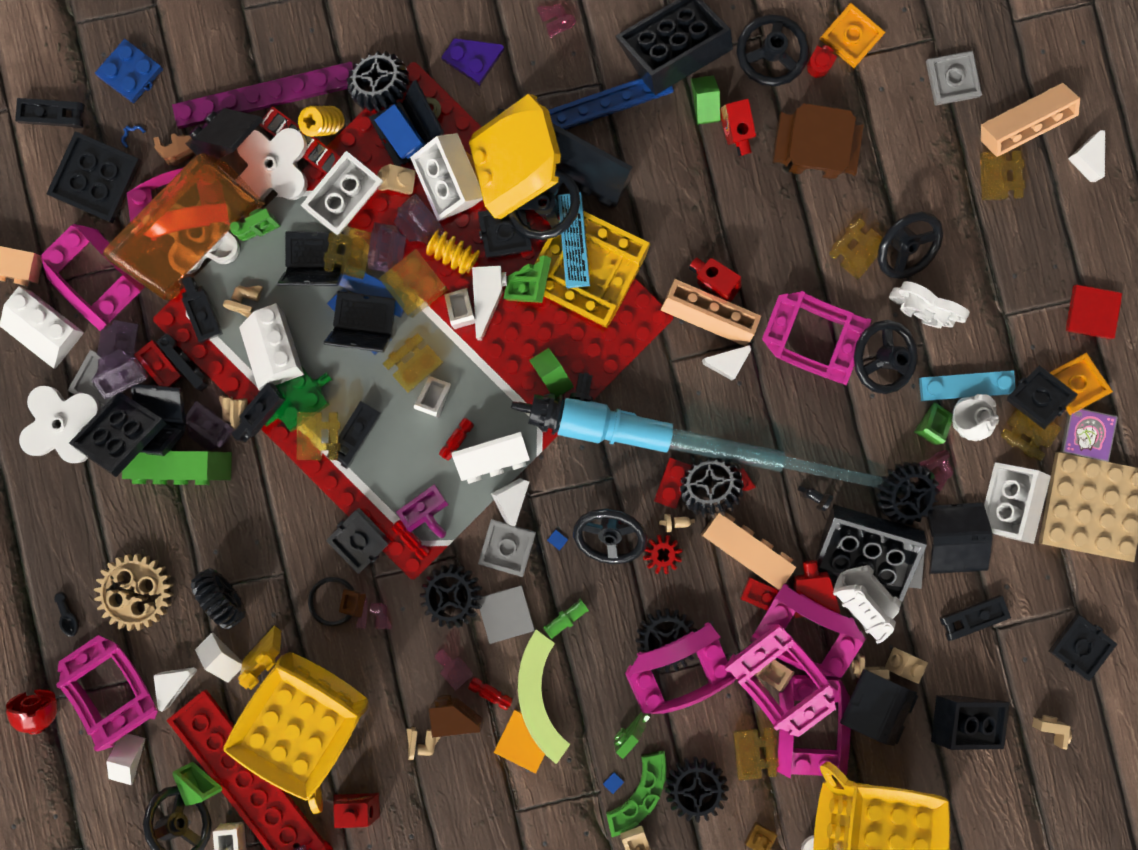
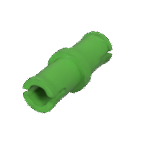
M579 599L578 602L563 612L562 610L559 612L560 615L543 628L549 637L553 639L566 627H572V623L589 610L582 600Z

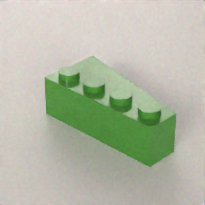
M169 451L165 456L139 453L122 471V479H132V484H146V479H153L152 484H167V480H174L175 485H188L189 480H195V485H210V480H231L232 452Z

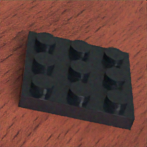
M75 131L46 194L113 223L141 160Z
M119 391L69 444L107 472L117 477L159 433L166 423L162 418Z

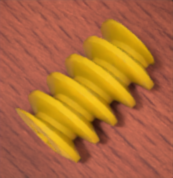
M308 106L301 111L298 117V124L300 130L306 136H332L342 129L345 119L341 110L335 106Z
M437 229L427 245L426 254L431 256L435 253V260L438 261L443 258L442 263L444 265H448L451 262V269L455 270L459 267L460 274L469 273L479 257L480 250L471 254V245L464 250V241H460L456 245L455 236L447 240L448 232L445 231L440 236L438 235L439 229Z

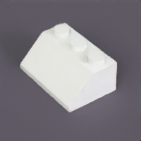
M458 133L436 136L410 157L437 221L467 210L483 200L478 179Z
M346 151L301 206L321 224L339 236L383 183V180Z
M18 286L3 306L0 327L54 369L58 367L84 334L81 329L26 288Z
M275 303L254 311L239 329L258 390L261 391L267 382L278 385L304 375L286 316L282 309Z
M521 432L452 452L461 481L467 480L468 484L482 480L481 475L490 473V476L493 477L503 474L504 468L512 466L513 470L527 466L526 461H530Z
M995 462L984 503L992 534L1034 544L1051 476L1039 470Z

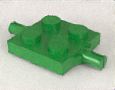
M302 367L304 375L275 385L286 400L265 425L268 426L276 419H280L289 431L292 432L330 405L323 396L321 389L322 386L332 380L329 374L325 372L315 380Z

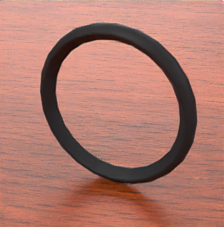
M328 577L318 581L313 586L308 597V607L316 621L322 625L335 627L348 622L352 616L347 615L345 618L335 622H329L320 618L314 610V594L321 585L328 582L341 583L350 590H354V588L344 579Z

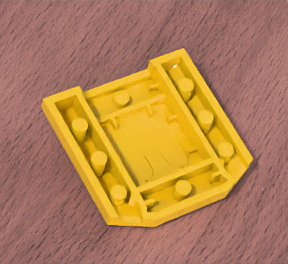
M527 94L472 134L469 141L484 205L492 216L497 219L504 218L558 183L559 177L555 176L556 164L560 163L561 154L550 113L545 106L539 104L536 100L538 98L532 94Z
M583 211L590 286L566 288L561 234L547 239L535 264L540 261L539 257L541 256L551 258L544 297L607 328L614 319L647 255L650 243Z

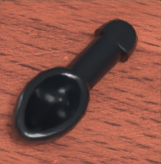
M58 592L54 596L55 603L57 602L61 614L59 625L64 634L73 637L78 632V620L70 612L66 601L67 596L63 592Z

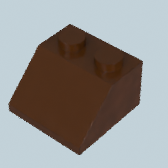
M441 695L437 697V700L433 701L429 708L432 738L481 732L483 718L459 698H451V695Z

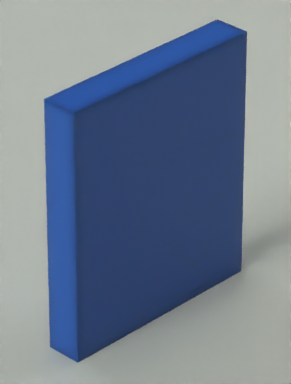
M555 530L547 541L560 551L568 539Z
M613 772L603 785L614 794L624 781Z

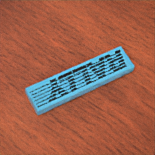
M579 192L580 207L578 215L570 228L561 234L567 289L590 286L581 192ZM570 194L558 195L560 223L569 212L571 204Z

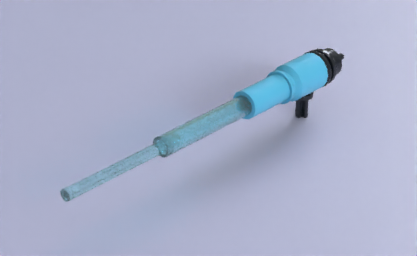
M585 372L584 374L579 373L576 392L571 393L570 398H565L564 400L563 395L560 394L559 398L556 399L554 393L544 396L534 394L532 404L513 401L511 405L512 409L530 414L529 425L537 426L542 432L546 433L548 429H552V435L557 433L560 436L598 444L603 440H608L609 444L612 445L614 442L665 453L672 449L715 459L718 458L720 460L727 459L730 462L781 472L785 468L878 488L877 485L884 482L880 476L785 457L784 451L673 428V423L639 417L635 413L622 411L621 409L611 411L607 404L593 402V397L589 395L593 376Z

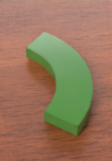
M664 750L641 755L642 775L636 791L623 805L606 812L611 837L618 836L620 833L631 830L639 825L656 806L666 779Z

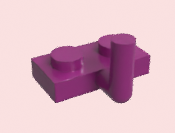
M435 484L396 511L409 532L426 522L428 527L439 538L446 536V531L436 522L433 516L449 504Z

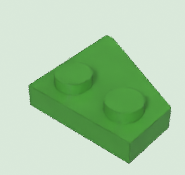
M541 256L539 257L540 261L536 264H527L520 271L510 274L507 279L503 299L542 303L551 258Z
M641 711L626 730L622 728L615 735V751L622 759L639 742L646 728L645 722L651 717L650 714H644Z

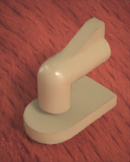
M259 285L252 287L237 286L231 297L232 301L224 300L223 306L248 318L254 310L250 306L241 304L244 297L258 302L263 287Z
M219 396L223 420L230 422L231 426L236 429L240 425L239 416L247 407L248 399L233 400V397Z
M664 514V520L659 521V525L665 526V532H672L670 514ZM686 516L673 518L674 528L689 527L695 523V518L690 519Z
M416 727L406 728L409 744L408 760H413L415 755ZM431 729L426 730L425 745L417 744V755L430 756L434 753L435 745L440 737L432 738Z

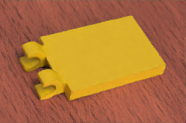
M275 625L242 660L238 680L239 684L245 689L249 688L252 690L259 683L258 676L265 669L270 671L276 664L275 658L280 653L282 631Z

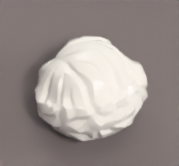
M977 394L961 398L953 408V428L961 437L967 440L981 441L989 437L999 422V417L996 413V402L987 394Z

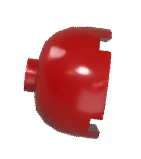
M34 690L36 695L27 696L26 692L11 698L6 703V715L10 725L15 730L32 735L41 733L54 721L58 711L57 700L52 691Z

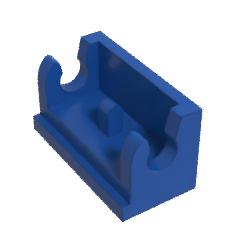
M394 104L375 119V122L401 159L405 157L409 159L426 145L403 110Z

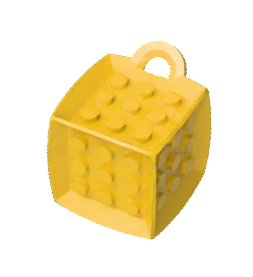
M292 652L285 653L279 657L274 668L246 705L223 747L224 752L263 780L305 801L308 800L313 814L321 813L323 811V799L320 785L342 753L360 717L367 711L369 707L368 699L351 685L321 666Z
M829 761L820 766L825 781L822 783L818 801L813 850H950V805L948 799L939 795L913 790L855 783L849 780L839 768Z

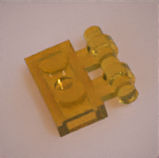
M1013 151L1012 161H1006V153L998 157L992 152L981 153L982 200L1008 198V190H1014L1015 199L1023 198V189L1026 188V182L1023 180L1022 168L1025 167V160L1022 159V151ZM1007 170H1013V181H1007Z
M860 218L854 224H850L847 227L845 235L833 244L834 248L829 253L833 259H837L840 254L843 255L845 259L840 266L857 280L877 258L879 244L883 239L872 228L864 235L861 229L865 222ZM854 238L859 243L851 251L847 245Z
M352 227L349 229L348 236L341 233L337 236L335 233L330 232L328 236V251L325 252L323 258L325 261L324 270L333 272L334 264H340V274L363 279L373 233ZM339 244L346 245L344 255L337 254Z
M418 333L411 339L407 338L404 341L405 344L396 352L392 351L388 355L389 358L382 363L388 370L394 365L399 368L393 374V377L407 393L411 392L444 363L428 344L421 350L417 347L423 341V338ZM412 351L415 355L404 364L401 359Z
M1016 408L1007 422L1014 427V430L1010 432L1005 428L1000 436L1006 439L1007 443L1012 447L1017 446L1025 451L1024 454L1028 457H1034L1042 461L1046 454L1039 450L1040 444L1050 448L1062 428L1052 422L1044 430ZM1022 433L1032 439L1030 444L1021 439Z
M297 412V460H322V450H328V460H338V451L340 450L338 429H341V422H338V412H329V422H322V412ZM322 429H329L328 443H322Z
M764 728L763 738H758L757 729L733 731L737 779L739 781L762 779L761 769L766 768L768 769L769 777H776L779 762L775 754L777 740L774 737L773 728ZM759 747L766 748L765 759L760 760Z

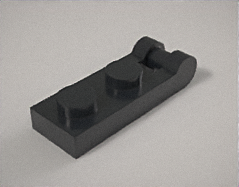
M17 98L15 121L21 124L83 128L81 115L84 112L85 104L72 101ZM66 111H72L71 118L66 117Z
M360 401L329 450L327 457L331 460L339 461L342 467L348 469L382 413ZM342 446L349 449L346 455L340 452Z
M998 595L957 612L941 616L939 619L946 628L947 632L945 635L947 640L952 641L1008 620L1011 616L1003 596ZM960 621L962 627L956 629L953 622Z

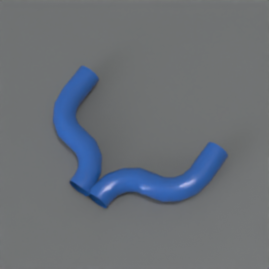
M139 125L134 126L132 128L126 126V128L123 129L125 133L121 138V142L125 148L128 147V145L125 142V138L128 136V130L134 131L136 129H140L142 133H145L146 131L143 127Z

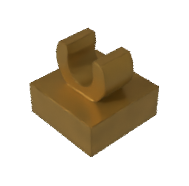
M755 822L745 841V845L753 850H770L777 834Z

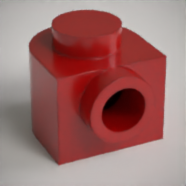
M817 45L807 63L808 73L815 78H822L827 75L838 57L834 55V50L827 45H822V47Z

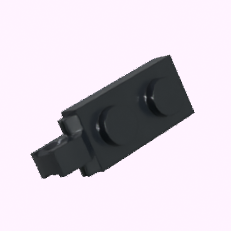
M191 276L182 279L186 292L182 293L183 298L181 299L198 341L202 343L222 335L223 332L203 286L198 287L195 279Z
M166 333L156 341L167 357L196 389L202 392L209 386L204 381L207 378L206 375L198 367L193 369L189 364L192 361L183 350L178 352L175 339Z
M267 382L240 414V425L232 433L236 441L246 442L250 437H254L286 399L274 384Z

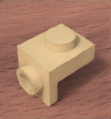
M392 164L383 166L377 174L383 180L378 190L384 191L388 189L408 195L413 194L416 171Z
M894 647L885 668L919 684L928 662Z
M860 653L856 654L855 659L852 661V672L856 674L857 678H860L863 669L885 679H890L889 669L884 666L865 667V656Z
M774 659L756 673L755 676L761 678L778 691L783 692L795 672Z
M1043 715L1042 719L1033 717L1032 727L1043 732L1055 733L1054 745L1067 750L1068 744L1072 739L1071 726L1057 721V717Z
M643 826L620 833L625 850H651Z

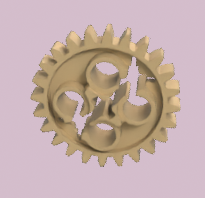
M131 554L125 555L124 559L122 557L115 558L116 564L113 562L107 564L110 570H101L102 575L105 577L96 579L101 584V587L94 589V591L100 593V596L94 600L102 602L97 610L105 609L106 612L102 617L110 616L109 624L112 625L118 622V629H122L127 625V631L133 630L134 627L139 631L143 629L144 625L147 628L153 626L152 621L159 622L161 620L158 614H167L163 607H168L172 604L166 599L174 596L173 593L168 592V588H171L173 584L166 583V580L171 576H163L162 574L166 567L157 568L158 560L150 563V556H144L141 559V554H135L133 558ZM125 571L130 573V582L120 585L124 590L115 589L107 591L113 585V581L115 583L124 581ZM147 579L153 583L151 591L147 590L145 586ZM132 588H134V592H135V593L142 594V595L134 596V592L128 591V590H125V589H132ZM117 593L122 596L123 602L121 605L117 604L115 600ZM162 594L155 600V603L149 602L144 604L145 611L143 613L138 611V602L148 599L143 595Z

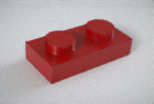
M151 340L134 354L159 386L172 387L184 377L154 340Z
M669 458L654 502L676 509L681 497V478L687 477L685 470H690L691 465Z
M748 577L740 599L768 611L780 590Z

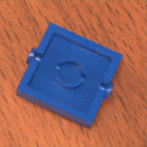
M124 38L95 74L134 104L145 90L149 91L152 88V82L162 72L163 68Z

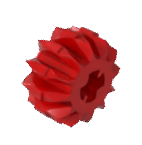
M656 535L658 543L655 544L651 538L648 540L652 548L646 547L644 551L650 552V555L643 556V560L652 559L647 564V568L650 569L656 564V574H659L661 567H663L664 573L668 574L667 566L670 565L673 570H676L677 567L673 564V561L682 562L680 557L675 556V554L682 553V549H673L678 544V541L674 540L669 544V535L665 536L664 542H662L661 535ZM666 548L668 550L666 552L667 559L661 558L658 560L659 553L657 551L659 549L664 551Z

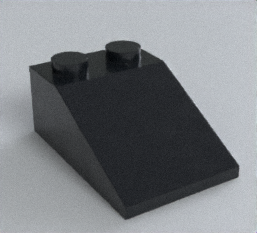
M226 108L218 112L212 110L203 119L206 123L202 127L198 125L189 133L191 138L185 144L207 165L234 152L263 119L257 115Z
M936 695L931 742L950 750L1004 749L1010 702L957 695Z

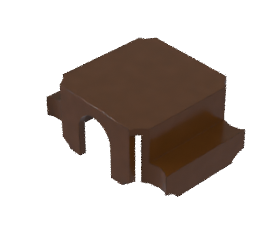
M803 103L795 110L794 114L788 115L781 111L777 124L772 163L779 162L787 167L792 160L793 164L789 168V172L794 174H801L806 169H817L824 171L822 178L836 179L842 173H849L855 176L857 174L864 124L855 125L856 118L851 110Z

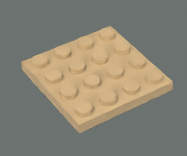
M1055 452L1039 544L1134 562L1138 544V468Z

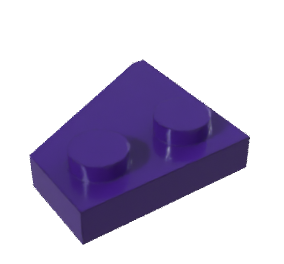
M454 38L441 58L444 62L481 85L505 48L501 44Z

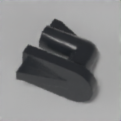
M799 486L797 489L802 492L804 498L818 503L816 509L819 511H826L833 500L832 495H823L813 488Z

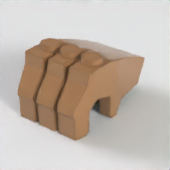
M174 133L171 134L172 143L166 147L159 137L153 138L154 148L168 165L177 166L195 155L185 144L191 138L189 135L177 136Z

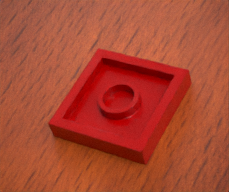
M1074 285L1065 331L1105 339H1115L1122 293Z

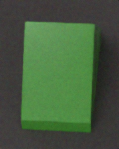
M714 75L691 78L697 125L720 122V90Z
M549 348L529 360L548 391L555 394V398L574 388L563 367Z
M934 402L914 432L933 445L944 444L949 433L953 414Z
M194 762L173 771V778L185 806L203 802L222 791V787Z

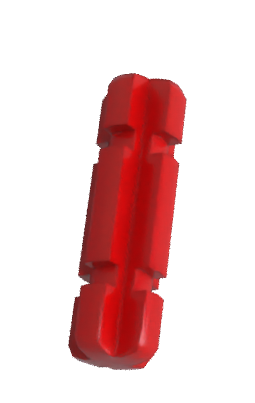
M467 418L460 422V427L456 428L446 442V447L443 446L440 450L439 455L445 460L452 458V452L454 450L457 451L467 437L466 433L470 432L474 427V424Z
M401 520L393 524L392 530L397 535H400L399 538L411 551L414 550L416 552L415 555L420 560L425 559L429 555L430 550L425 545H421L422 542L412 531L409 532Z
M474 677L468 687L469 690L474 693H480L481 697L493 704H499V707L504 710L509 709L512 704V698L507 695H501L502 692L486 683L485 685L482 684L483 681Z

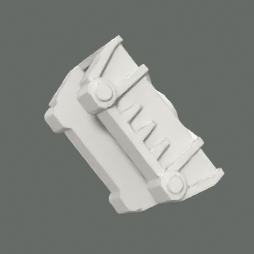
M869 565L845 570L840 573L833 591L834 596L837 595L843 602L842 606L848 608L851 615L861 622L865 632L870 633L876 639L877 644L883 642L894 631L896 622L893 618L899 613L901 601L898 597H893L873 575L874 570Z

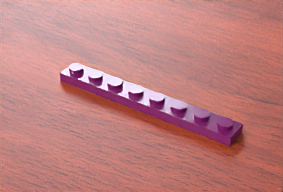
M352 62L342 63L172 104L176 125L179 129L206 123L203 119L212 110L218 112L226 108L249 113L348 89L347 78L350 77L349 71L354 70Z

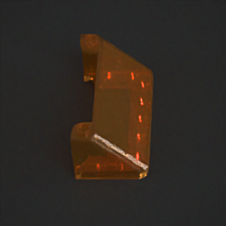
M202 153L193 158L104 249L103 255L111 263L163 300H172L180 293L179 288L181 284L179 281L230 230V224L239 221L241 218L249 217L252 211L260 209L265 203L228 163Z

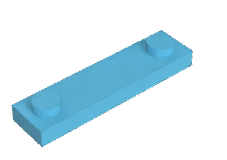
M1014 370L919 378L921 401L957 399L977 394H987L989 396L1009 395L1016 389Z

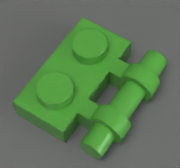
M260 208L252 211L249 214L250 216L245 218L246 222H232L230 224V231L240 240L247 241L257 235L261 237L281 226L272 213L266 208Z

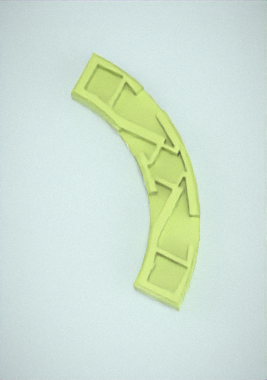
M535 630L524 650L520 663L518 699L525 725L531 737L545 755L557 764L570 746V743L552 725L544 707L541 689L544 665L555 643L538 630Z

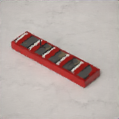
M273 106L259 124L261 128L273 137L286 128H293L302 133L299 125ZM303 134L307 141V150L302 158L326 175L341 156L315 137Z

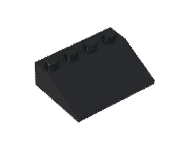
M676 0L616 35V40L635 70L655 95L733 50L731 29L703 0Z
M553 124L561 154L560 163L556 164V168L569 174L582 194L586 196L594 195L599 198L598 201L604 206L610 207L612 205L617 207L629 185L633 167Z
M833 504L815 559L818 563L819 573L828 572L833 583H836L840 573L845 570L869 565L874 570L873 575L875 576L876 561L882 554L883 545L886 561L882 562L877 569L878 581L883 584L893 597H898L902 603L927 546L925 531ZM905 562L908 567L902 587L887 586L895 583L897 580L895 566ZM884 571L893 573V577L890 579H883L880 575Z

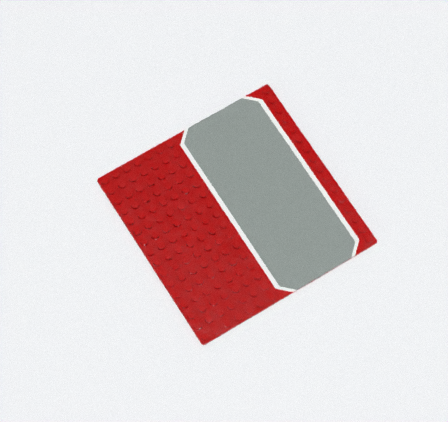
M416 62L410 63L406 67L410 79V85L407 86L408 90L413 81L417 80L425 97L434 98L440 103L441 115L438 121L444 130L443 135L458 133L465 151L472 155L469 141L472 134L480 129L481 126ZM365 108L327 147L339 156H342L347 151L377 175L381 167L389 164L394 165L369 119L370 116L378 113V111L374 109L370 112ZM412 161L401 166L404 168L415 170ZM309 163L302 170L308 183L305 194L297 200H288L278 194L265 207L277 218L281 227L261 237L257 235L247 241H242L235 236L240 245L238 257L229 264H219L211 260L194 277L197 286H203L223 334L202 343L198 341L181 299L183 298L182 293L186 292L185 287L154 316L153 321L165 334H169L177 341V346L229 398L233 397V400L248 399V406L260 391L258 390L239 329L247 317L225 308L223 303L224 300L232 301L231 297L237 286H262L263 289L258 302L243 297L241 304L250 306L256 311L277 303L285 313L301 366L315 380L325 372L329 374L332 380L321 387L323 396L330 405L294 431H289L280 419H276L268 426L264 425L261 430L348 517L356 509L360 508L392 541L383 552L410 579L414 580L494 501L491 493L513 482L558 436L557 433L551 434L552 429H548L546 433L542 432L537 426L529 425V413L511 408L513 401L532 404L534 394L544 396L550 393L529 360L549 348L574 388L563 394L564 400L565 398H570L571 393L576 392L579 373L584 374V372L593 376L589 395L594 400L672 322L673 315L661 311L662 304L636 278H634L614 319L607 328L546 297H543L542 303L503 299L506 286H503V294L483 340L476 339L475 324L454 329L450 323L444 294L467 288L475 315L473 273L471 269L469 273L460 274L459 267L455 270L451 269V262L448 265H444L442 263L443 258L438 261L435 260V253L431 256L426 254L427 245L437 229H439L438 235L440 236L445 231L448 232L447 240L455 236L456 245L460 241H464V250L471 245V254L480 250L479 257L473 267L501 266L502 272H506L507 279L510 274L520 271L527 264L534 265L547 239L530 238L532 251L486 259L483 240H480L479 235L481 227L478 216L479 211L488 210L484 205V201L481 200L467 210L437 221L416 172L413 194L408 195L388 189L384 191L377 189L342 231L344 232V273L350 264L411 296L402 317L394 315L392 340L389 342L384 353L378 352L376 355L367 350L324 345L325 339L334 329L335 312L327 303L344 287L340 285H277L282 274L287 269L285 267L286 231L332 232L301 206L326 176ZM525 210L527 222H530L531 229L541 231L551 229L549 222L544 220L535 210ZM429 376L451 384L439 418L414 409V404ZM362 401L382 414L354 457L352 464L346 469L341 466L339 461L329 459L327 454L359 402ZM467 418L474 424V427L470 432L466 433L467 437L457 451L521 432L530 461H526L527 466L513 470L512 466L504 468V473L493 477L490 476V473L481 475L482 480L468 484L467 480L461 481L453 457L450 460H445L439 455V452L443 446L446 447V442L455 429L460 427V422ZM342 446L340 452L345 455L349 451L345 446ZM435 484L449 504L433 516L436 522L446 531V536L439 538L428 527L426 522L414 529L412 532L422 542L421 545H425L430 550L429 555L425 559L420 560L415 555L416 552L414 550L411 551L399 538L400 535H397L391 527L398 520H401L396 511Z

